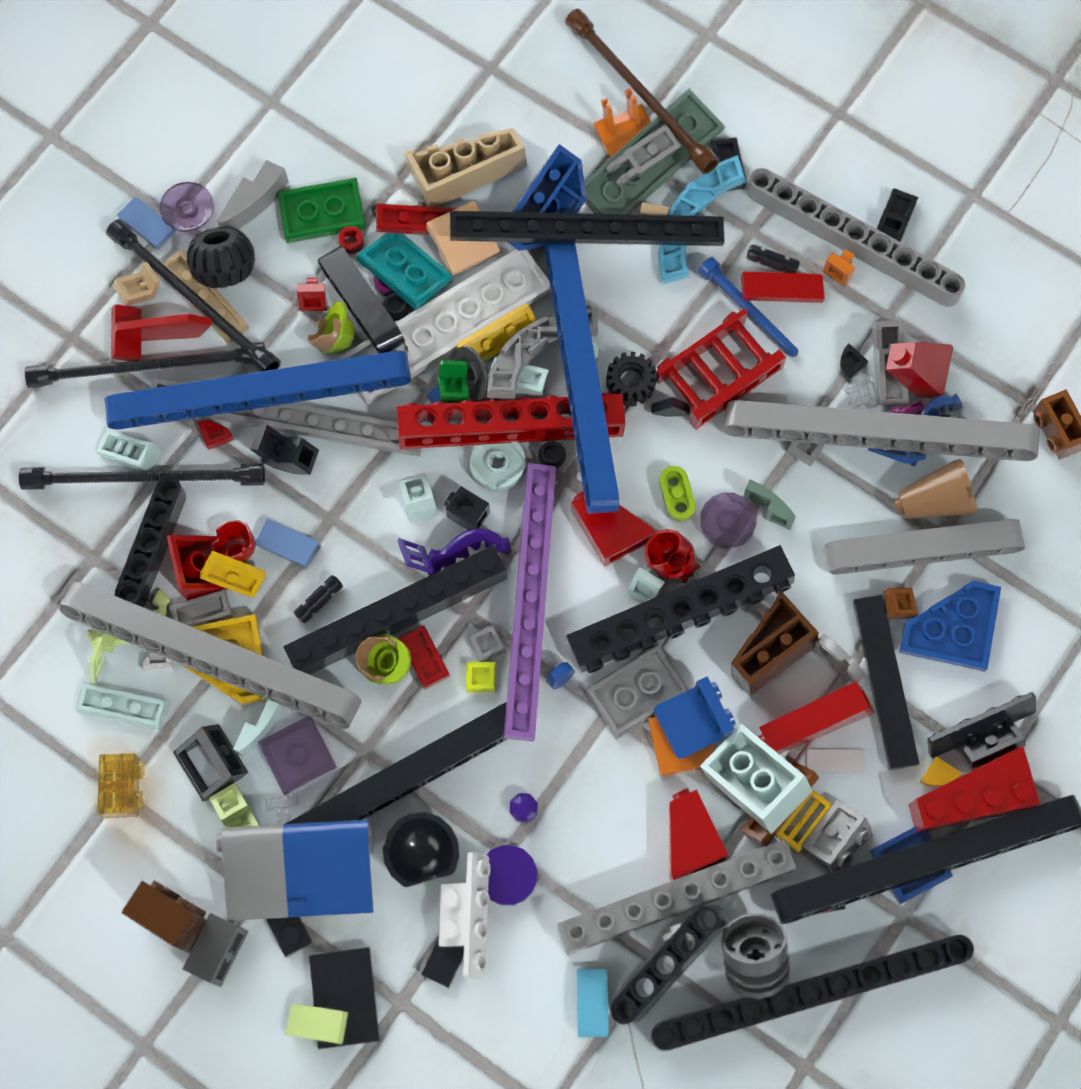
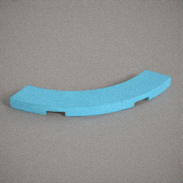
M738 155L720 162L712 172L703 174L696 181H692L678 196L668 215L700 216L705 208L718 196L738 185L746 183ZM687 245L659 246V269L663 284L689 277L686 260Z

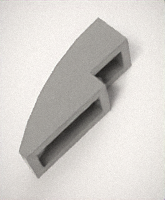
M266 160L253 181L243 177L217 219L218 226L239 229L267 209L278 197L277 191H282L289 182L285 168Z
M904 321L872 323L873 351L879 404H909L908 389L886 370L891 344L905 343Z

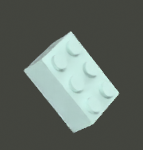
M742 724L700 766L712 784L771 834L813 791L806 777Z

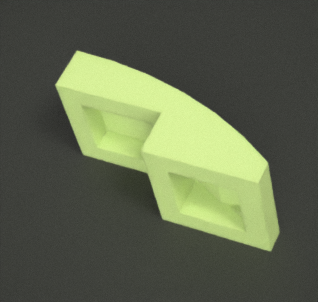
M236 783L209 797L225 827L259 825Z
M291 1004L285 1035L342 1044L348 1012Z

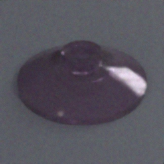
M182 182L172 186L164 193L160 201V214L163 221L170 228L180 232H191L203 227L210 220L214 211V202L210 192L204 186L194 182ZM187 209H193L190 213H184Z

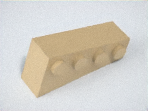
M513 128L482 134L475 140L465 141L464 139L455 140L452 145L438 147L437 144L427 146V150L414 152V150L404 152L409 172L429 207L443 205L527 167L525 147Z

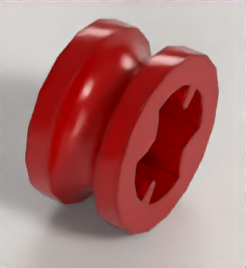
M348 226L340 231L338 236L339 243L347 254H355L361 251L364 240L358 228ZM350 236L352 239V236H355L356 243L352 244L350 242V244H347L346 238Z

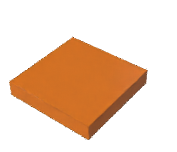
M648 718L660 777L702 769L700 766L716 750L713 744L684 759H678L657 718Z

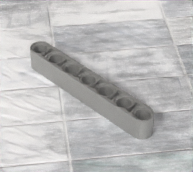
M1018 519L841 539L825 544L829 573L833 575L1017 553L1025 549L1020 520Z

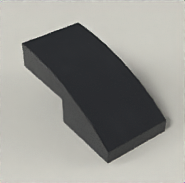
M893 188L876 229L901 242L919 197Z

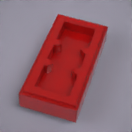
M425 625L398 637L410 651L411 665L424 690L450 677Z

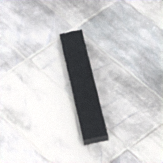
M878 595L854 599L853 607L889 771L918 766L920 762L883 596Z

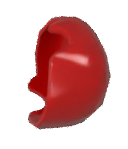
M240 520L228 521L216 529L217 538L215 543H212L214 552L243 563L253 555L256 541L247 523Z

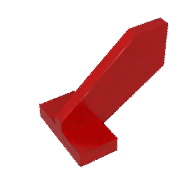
M114 304L111 308V359L129 362L141 360V341L199 338L212 326L211 318L193 314H181L141 319L142 308Z

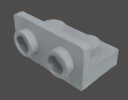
M836 800L804 842L802 848L805 852L827 865L831 872L847 868L850 865L853 854L859 846H863L868 841L872 828L865 816Z

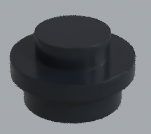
M396 293L388 295L383 301V306L393 320H400L406 317L410 311V305Z
M546 442L538 451L539 462L541 465L555 466L557 469L564 464L566 451L558 442Z

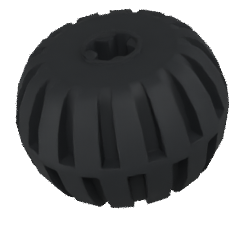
M215 227L214 229L200 232L191 240L187 250V266L191 274L200 284L210 288H227L228 286H234L243 282L249 277L255 264V251L251 241L242 231L232 227Z

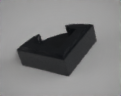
M850 343L846 345L840 358V370L847 382H850L869 362Z
M671 397L651 404V414L665 417L685 416L691 414V408L688 403Z

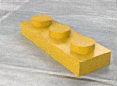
M524 303L455 345L457 349L463 346L473 348L482 361L485 362L500 353L504 345L516 333L535 322V316L530 306Z

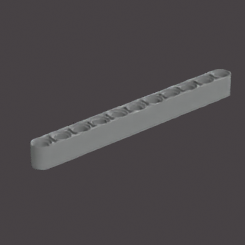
M733 400L727 403L723 431L726 434L734 437L1014 461H1032L1037 459L1040 429L1037 426L1026 423Z
M73 583L59 605L60 612L71 620L340 729L349 728L362 703L359 696L349 690L84 583Z

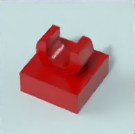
M307 278L306 284H297L296 292L300 311H327L328 302L325 284H318V278Z

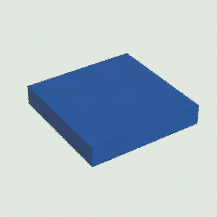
M913 827L871 849L870 853L873 858H878L933 839L928 831L917 833L916 828ZM947 871L891 891L900 905L953 877L951 871Z

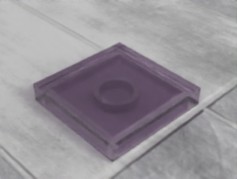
M310 716L258 742L284 795L337 768L313 718Z

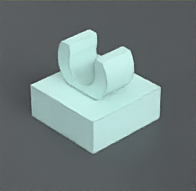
M640 567L635 573L627 593L642 602H646L659 595L664 584V578L661 576L657 578L649 573L650 568L642 569Z

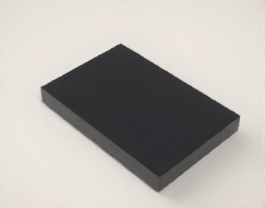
M370 947L309 955L314 1007L348 1012L342 1044L317 1040L318 1049L380 1041Z

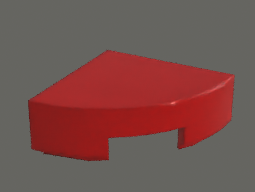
M209 420L198 422L208 450L234 441V437L227 427Z

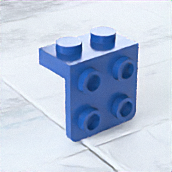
M708 676L696 681L694 688L670 698L654 708V714L678 759H684L726 739L734 731L733 725L736 724L734 716L729 708L724 709L719 700L722 698L721 691L715 682H710Z

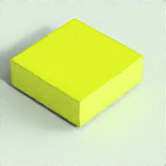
M466 662L467 693H496V662Z

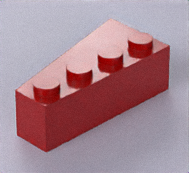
M1021 746L916 798L908 805L917 833L1016 813L1040 804L1024 746Z

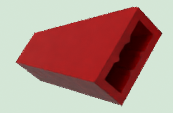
M855 681L760 726L762 734L758 738L776 753L782 754L871 716L875 712L863 687Z

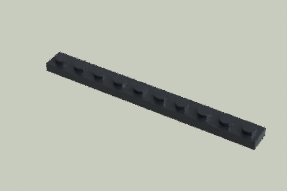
M450 211V241L723 246L725 242L724 216Z

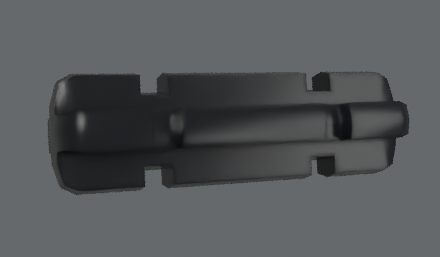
M751 244L746 256L748 260L753 262L761 261L760 264L779 271L784 269V273H797L800 265L799 260L791 257L786 259V255L769 249L761 250L762 247Z
M331 575L324 581V586L320 585L305 600L306 603L304 605L301 604L294 610V615L302 623H306L312 618V613H317L332 598L331 595L333 593L336 594L342 589V582L336 576Z

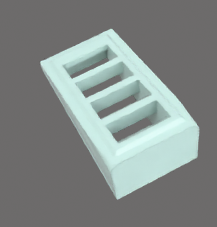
M107 428L96 454L138 471L152 472L161 455V449L153 442ZM115 439H118L113 452H110ZM128 443L123 454L121 455L125 444ZM136 447H138V449H137V451H136V453H135V455H134V458L132 459V456H133V454H134V451H135Z

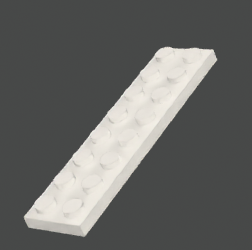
M515 249L397 321L396 325L400 329L406 343L392 351H404L408 354L411 378L458 350L455 345L522 304L531 305L551 292L549 279L527 250L518 251ZM368 339L338 359L378 354V352ZM397 387L361 392L367 403L371 404Z

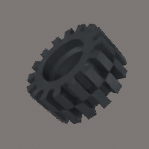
M626 352L621 353V358L619 359L616 356L613 359V364L610 363L606 376L608 392L622 394L623 405L627 406L628 402H632V406H637L638 401L643 404L646 402V398L650 399L653 391H655L656 368L655 365L652 366V361L649 358L647 360L644 359V354L640 353L639 357L635 356L636 352H631L630 356H627ZM633 370L641 375L642 382L637 387L629 388L622 384L621 375L626 371Z

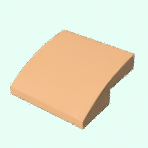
M472 201L453 211L480 210L476 203ZM450 212L427 222L426 228L439 247V255L453 276L500 254L496 242L450 241Z

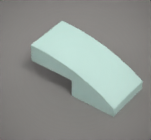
M268 699L257 725L254 726L245 722L233 749L238 755L246 756L266 738L282 713L283 709L279 703Z

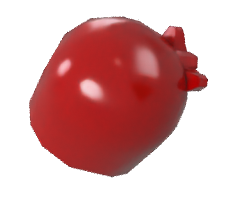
M671 529L657 531L646 543L644 555L647 564L656 574L665 579H681L683 583H686L689 577L694 576L695 571L700 568V565L695 562V549L692 543L678 531Z

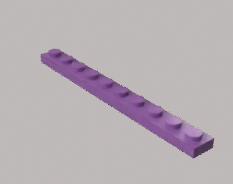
M528 463L526 467L504 738L531 742L534 741L536 732L556 474L555 466Z

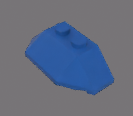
M558 144L511 212L578 213L587 200L582 160ZM507 242L518 251L546 246V243Z

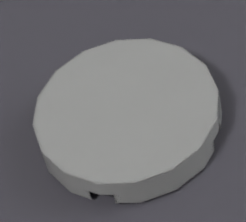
M823 634L815 641V646L821 655L827 656L833 664L832 666L847 680L859 682L865 676L853 658L831 638Z

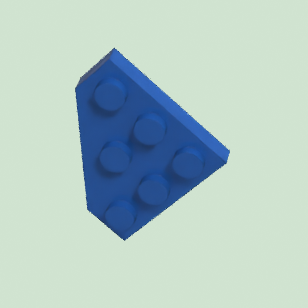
M971 581L917 617L915 616L903 626L899 653L985 672L989 664L1001 587Z

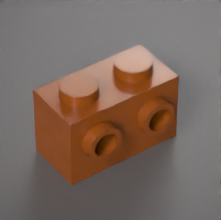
M1067 389L1041 399L1033 411V418L1037 427L1045 433L1050 451L1055 453L1059 460L1080 452L1081 415Z

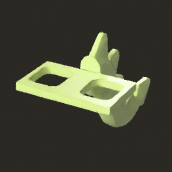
M160 589L156 591L152 604L157 609L151 611L167 617V606L171 601ZM89 629L87 636L91 646L94 648L89 662L91 684H96L104 661V652L113 653L116 646L130 643L101 631Z

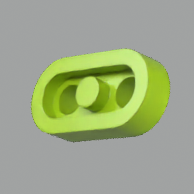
M669 466L662 471L659 480L667 514L676 522H686L692 518L696 507L688 475L681 467ZM674 479L678 482V485L671 486L668 481ZM678 505H682L685 507L686 510L684 512H678L676 510V507Z

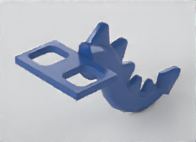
M958 394L953 396L941 395L931 400L919 415L940 417V409L942 413L946 412L948 406L949 411L959 410L962 408V402ZM868 448V451L905 464L909 463L913 467L917 464V461L926 459V455L919 452Z

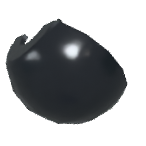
M427 812L410 813L398 819L388 831L383 846L384 863L391 877L403 887H410L428 880L452 875L455 872L460 856L458 839L452 827L440 816Z

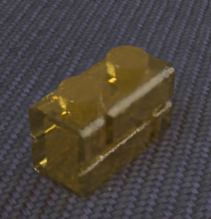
M136 754L99 755L97 815L102 818L138 817L139 809L144 807V793L139 791V779H144L145 767L144 762L140 761Z

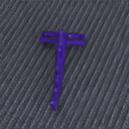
M471 529L462 532L443 549H431L429 554H427L425 547L401 538L397 541L406 566L427 572L429 576L440 571L442 568L455 564L457 558L465 559L469 557L470 553L467 547L477 551L480 549L481 541H484L486 548L495 544V549L499 553L509 555L512 552L508 537L502 538L497 533L487 529ZM406 546L415 548L419 550V552L410 550ZM411 559L422 562L424 566L412 562Z

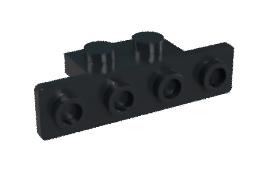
M1030 692L1025 695L1016 696L1010 702L998 707L989 708L985 713L971 719H964L959 724L946 730L935 732L927 739L928 754L931 758H935L958 748L972 769L1021 746H1025V737L1014 722L1036 712L1035 694Z

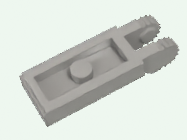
M664 125L624 151L606 169L611 173L618 170L623 164H628L631 170L622 174L616 181L617 185L621 187L635 176L639 177L680 150L682 146L668 126Z

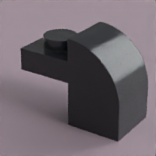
M259 424L250 448L251 451L262 457V463L281 471L299 475H311L319 452L318 448L302 437H285L267 424Z

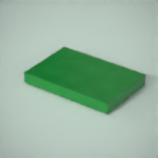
M357 178L277 191L286 244L337 235L348 226H354L359 230L366 229Z

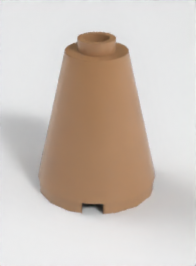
M961 459L954 460L898 491L899 497L894 499L898 515L904 514L906 519L972 515L977 513L975 496H972L970 488L972 487Z

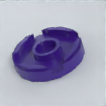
M501 845L490 850L486 854L489 856L490 875L488 877L489 899L501 906H515L524 902L533 893L537 884V867L533 858L524 849L514 845Z

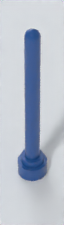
M713 256L708 258L699 267L697 272L705 280L714 281L742 309L745 308L748 315L790 357H796L799 352L798 348L750 301H743L742 293L721 273V264Z

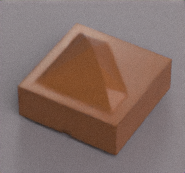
M888 588L883 591L889 619L914 618L918 616L912 588Z

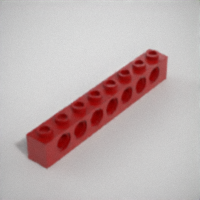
M602 393L609 438L623 437L626 421L622 394ZM551 395L536 399L520 397L516 400L491 399L482 402L464 400L460 403L435 402L428 405L408 403L404 406H397L399 450L506 444L511 442L575 440L572 418L561 416L562 414L571 415L568 397ZM534 416H542L544 419L538 420ZM507 417H513V418H515L516 420H515V421H508V420H506L505 418H507ZM478 419H486V420H488V422H486V423H481V422H478L477 420H478ZM457 420V421H459L460 423H459V424H451V423H449V421ZM423 422H430V423H432V424L429 425V426H423V425H421V423H423Z

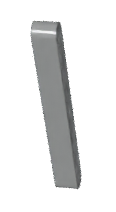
M757 168L751 173L747 194L754 202L843 251L845 249L855 254L857 259L940 305L951 307L959 302L966 285L965 280L958 273L768 169ZM762 183L765 187H758L755 184ZM779 196H785L789 199L782 200L779 198ZM802 209H809L812 213H806ZM825 222H833L836 226H829ZM849 235H856L860 239H852ZM873 248H880L883 252H876ZM897 261H904L907 266H902ZM921 274H927L931 279H925ZM945 287L953 288L955 293L948 292Z

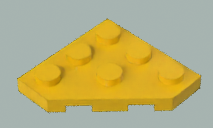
M255 614L193 627L264 656L258 620ZM182 665L241 705L268 700Z

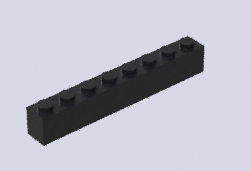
M492 545L284 645V650L294 669L311 675L356 653L358 646L368 637L383 634L391 636L507 580V570L497 550Z

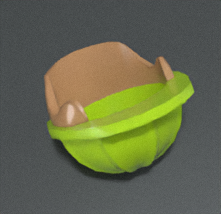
M338 301L330 307L325 319L318 320V333L308 336V342L325 355L343 352L351 346L354 339L355 328L347 317L346 304Z
M388 634L368 637L357 648L355 656L356 665L370 682L380 685L398 683L406 676L410 669V651L403 642Z

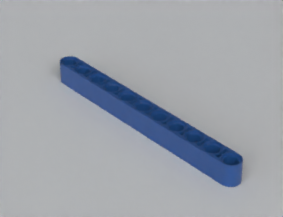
M546 243V266L587 512L589 514L618 512L619 492L575 243Z
M392 351L113 394L104 399L107 427L115 430L404 386L411 382L408 354L404 351Z

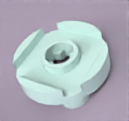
M518 442L475 445L470 458V470L474 480L483 488L494 493L514 487L519 483L526 471L525 453ZM495 457L498 460L503 458L505 460L503 467L500 469L491 467L493 465L492 459Z

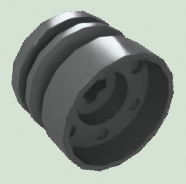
M755 913L739 916L729 922L723 930L721 939L725 976L728 985L736 993L747 998L761 999L773 996L781 991L789 981L790 975L789 957L787 954L788 942L783 925L775 918Z

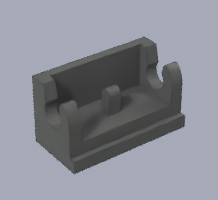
M210 913L182 970L221 987L249 931Z

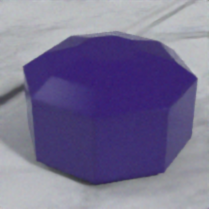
M518 793L510 800L509 813L516 822L529 823L537 816L538 802L531 794Z

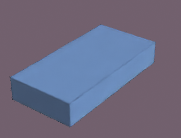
M136 196L117 214L119 219L157 250L176 232L171 224Z
M270 519L266 520L256 539L257 547L306 569L319 545L317 540Z

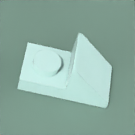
M426 474L399 481L411 522L437 515L435 501Z

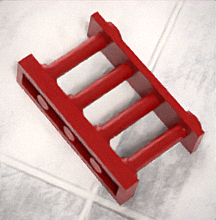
M745 308L738 313H730L724 318L720 326L673 359L666 358L657 366L656 382L660 384L667 378L670 379L692 406L689 422L696 430L724 411L728 402L739 400L784 367L786 356L781 350H777L772 355L770 352L766 353L743 326L748 314ZM732 332H735L758 360V365L751 370L745 369L721 341ZM713 347L736 375V380L729 385L722 384L700 355ZM688 363L694 366L714 390V396L707 401L701 400L678 373V370Z

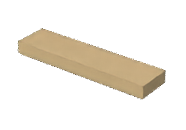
M182 249L163 263L239 332L243 334L249 329L244 319L216 288L206 287L193 277L187 266V255ZM198 310L202 316L207 317L202 312H200V310ZM211 321L214 330L229 345L233 339Z

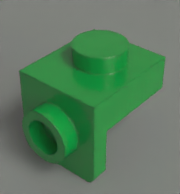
M440 361L437 376L440 402L460 403L461 401L469 400L466 379L468 364L466 361Z

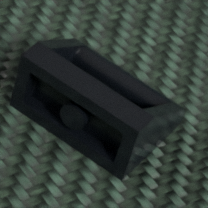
M219 724L201 727L173 752L203 802L209 800V797L231 784L236 783L249 773L238 754L233 750L232 744ZM200 744L221 777L210 788L207 787L187 752Z

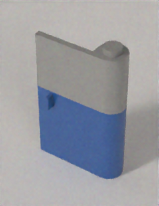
M369 820L223 827L222 834H217L216 836L217 852H222L227 921L374 912L370 862L371 827Z

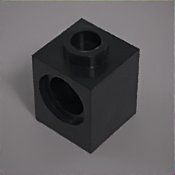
M460 486L456 493L454 491L451 492L444 504L447 518L467 530L479 529L490 513V504L462 486ZM464 504L473 507L469 513H461L458 509Z

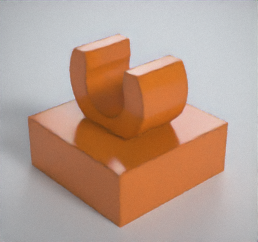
M845 249L839 257L832 252L825 262L823 273L845 287L851 280L855 269L851 265L855 254Z

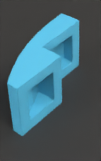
M577 969L578 1037H609L607 969Z

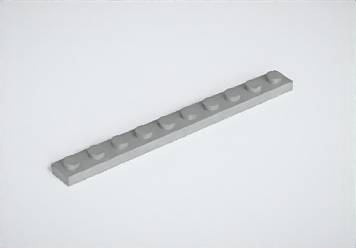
M154 378L151 388L183 383ZM295 403L205 416V418L258 427L259 424H267L276 431L420 457L422 448L399 450L397 422Z

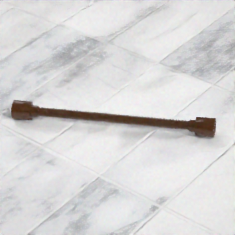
M578 8L571 11L565 19V24L571 31L582 39L588 40L651 110L655 112L661 121L668 126L674 135L680 139L690 153L689 158L694 162L695 166L703 174L712 172L719 164V158L712 150L695 142L684 128L678 124L661 103L653 97L649 90L600 39L593 29L594 24L581 9Z

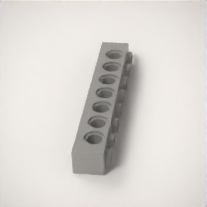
M782 840L557 923V929L568 956L792 873L796 866L786 841Z

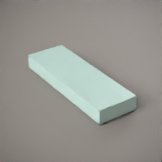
M83 682L75 710L84 714L162 730L169 702L159 698Z

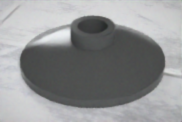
M469 346L460 347L456 352L455 361H466L468 364L466 379L469 396L474 400L484 399L487 396L488 366L473 348Z

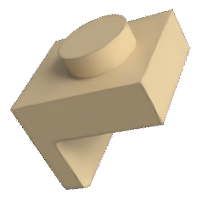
M146 262L141 265L139 273L115 279L113 287L124 305L131 306L155 299L160 279L158 274Z

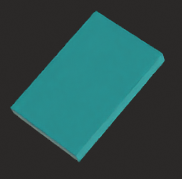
M386 233L357 254L356 260L415 310L453 282L454 276L404 234Z

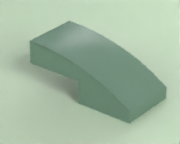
M750 479L743 498L767 508L764 519L791 530L796 518L792 510L772 491Z

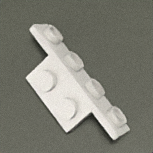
M475 852L467 854L466 883L441 884L439 946L464 947L463 976L484 979L488 963L486 940L489 932L487 909L489 906L488 877L490 875V864L488 855Z

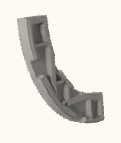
M587 309L591 336H597V309ZM555 316L551 318L543 317L529 324L504 345L490 371L487 398L515 399L517 383L526 365L539 352L559 342Z

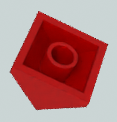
M167 536L178 588L186 600L223 589L228 590L222 586L200 579L201 570L213 551L212 543H215L217 536Z

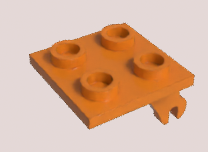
M632 88L625 90L627 111L613 116L612 107L608 105V98L601 99L603 119L593 123L609 158L616 154L651 122L643 105H637L636 96L632 95Z

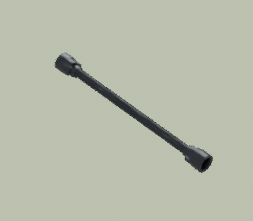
M117 219L108 226L106 235L113 242L124 249L132 250L144 262H148L155 272L188 299L200 312L210 317L216 326L248 353L249 360L258 371L275 370L280 367L281 360L263 346L259 347L251 343L239 330L232 326L213 307L138 242L137 235L132 232L125 222Z
M264 342L253 343L254 345H258L259 347L263 346L265 348ZM237 348L233 352L223 351L222 353L215 352V354L212 352L201 355L194 354V356L187 355V357L184 355L173 358L148 359V361L141 360V362L140 360L134 362L127 361V363L117 362L116 364L89 365L88 367L81 366L67 369L50 368V365L26 366L24 373L27 387L39 388L50 385L60 379L98 376L102 374L109 375L113 373L119 374L120 372L127 373V371L134 372V370L136 372L141 370L147 371L148 369H165L166 367L173 368V366L176 368L180 367V365L181 367L187 365L194 366V364L201 365L202 363L204 365L205 363L232 362L233 360L243 362V365L254 364L249 360L250 357L243 348Z
M264 463L241 464L240 468L225 469L224 471L188 470L187 472V470H171L170 472L117 471L116 473H52V471H45V467H24L19 470V486L21 490H44L46 485L54 483L158 482V480L165 476H173L178 481H216V479L217 481H226L228 479V481L241 482V486H264L265 466Z

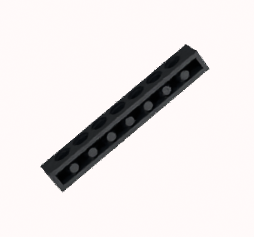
M778 545L567 634V640L581 673L586 671L594 673L604 667V663L615 660V662L625 660L631 656L630 652L640 648L642 651L651 649L661 639L666 637L669 639L677 638L685 633V629L694 625L696 628L703 627L712 621L711 618L720 614L723 617L729 616L738 611L739 606L746 603L755 605L763 601L765 595L772 592L779 594L780 591L785 592L792 587L791 584H794L795 574L781 545ZM758 573H765L770 579L765 583H759L755 580L754 576ZM732 584H738L743 588V591L739 594H732L727 588ZM706 595H711L717 601L715 604L707 606L701 602V599ZM684 606L690 610V613L685 617H679L674 611L676 608ZM656 617L660 618L663 624L659 628H651L647 624L648 621ZM625 629H633L637 634L633 639L626 640L621 637V633ZM599 640H606L610 644L608 649L604 651L596 650L594 645Z

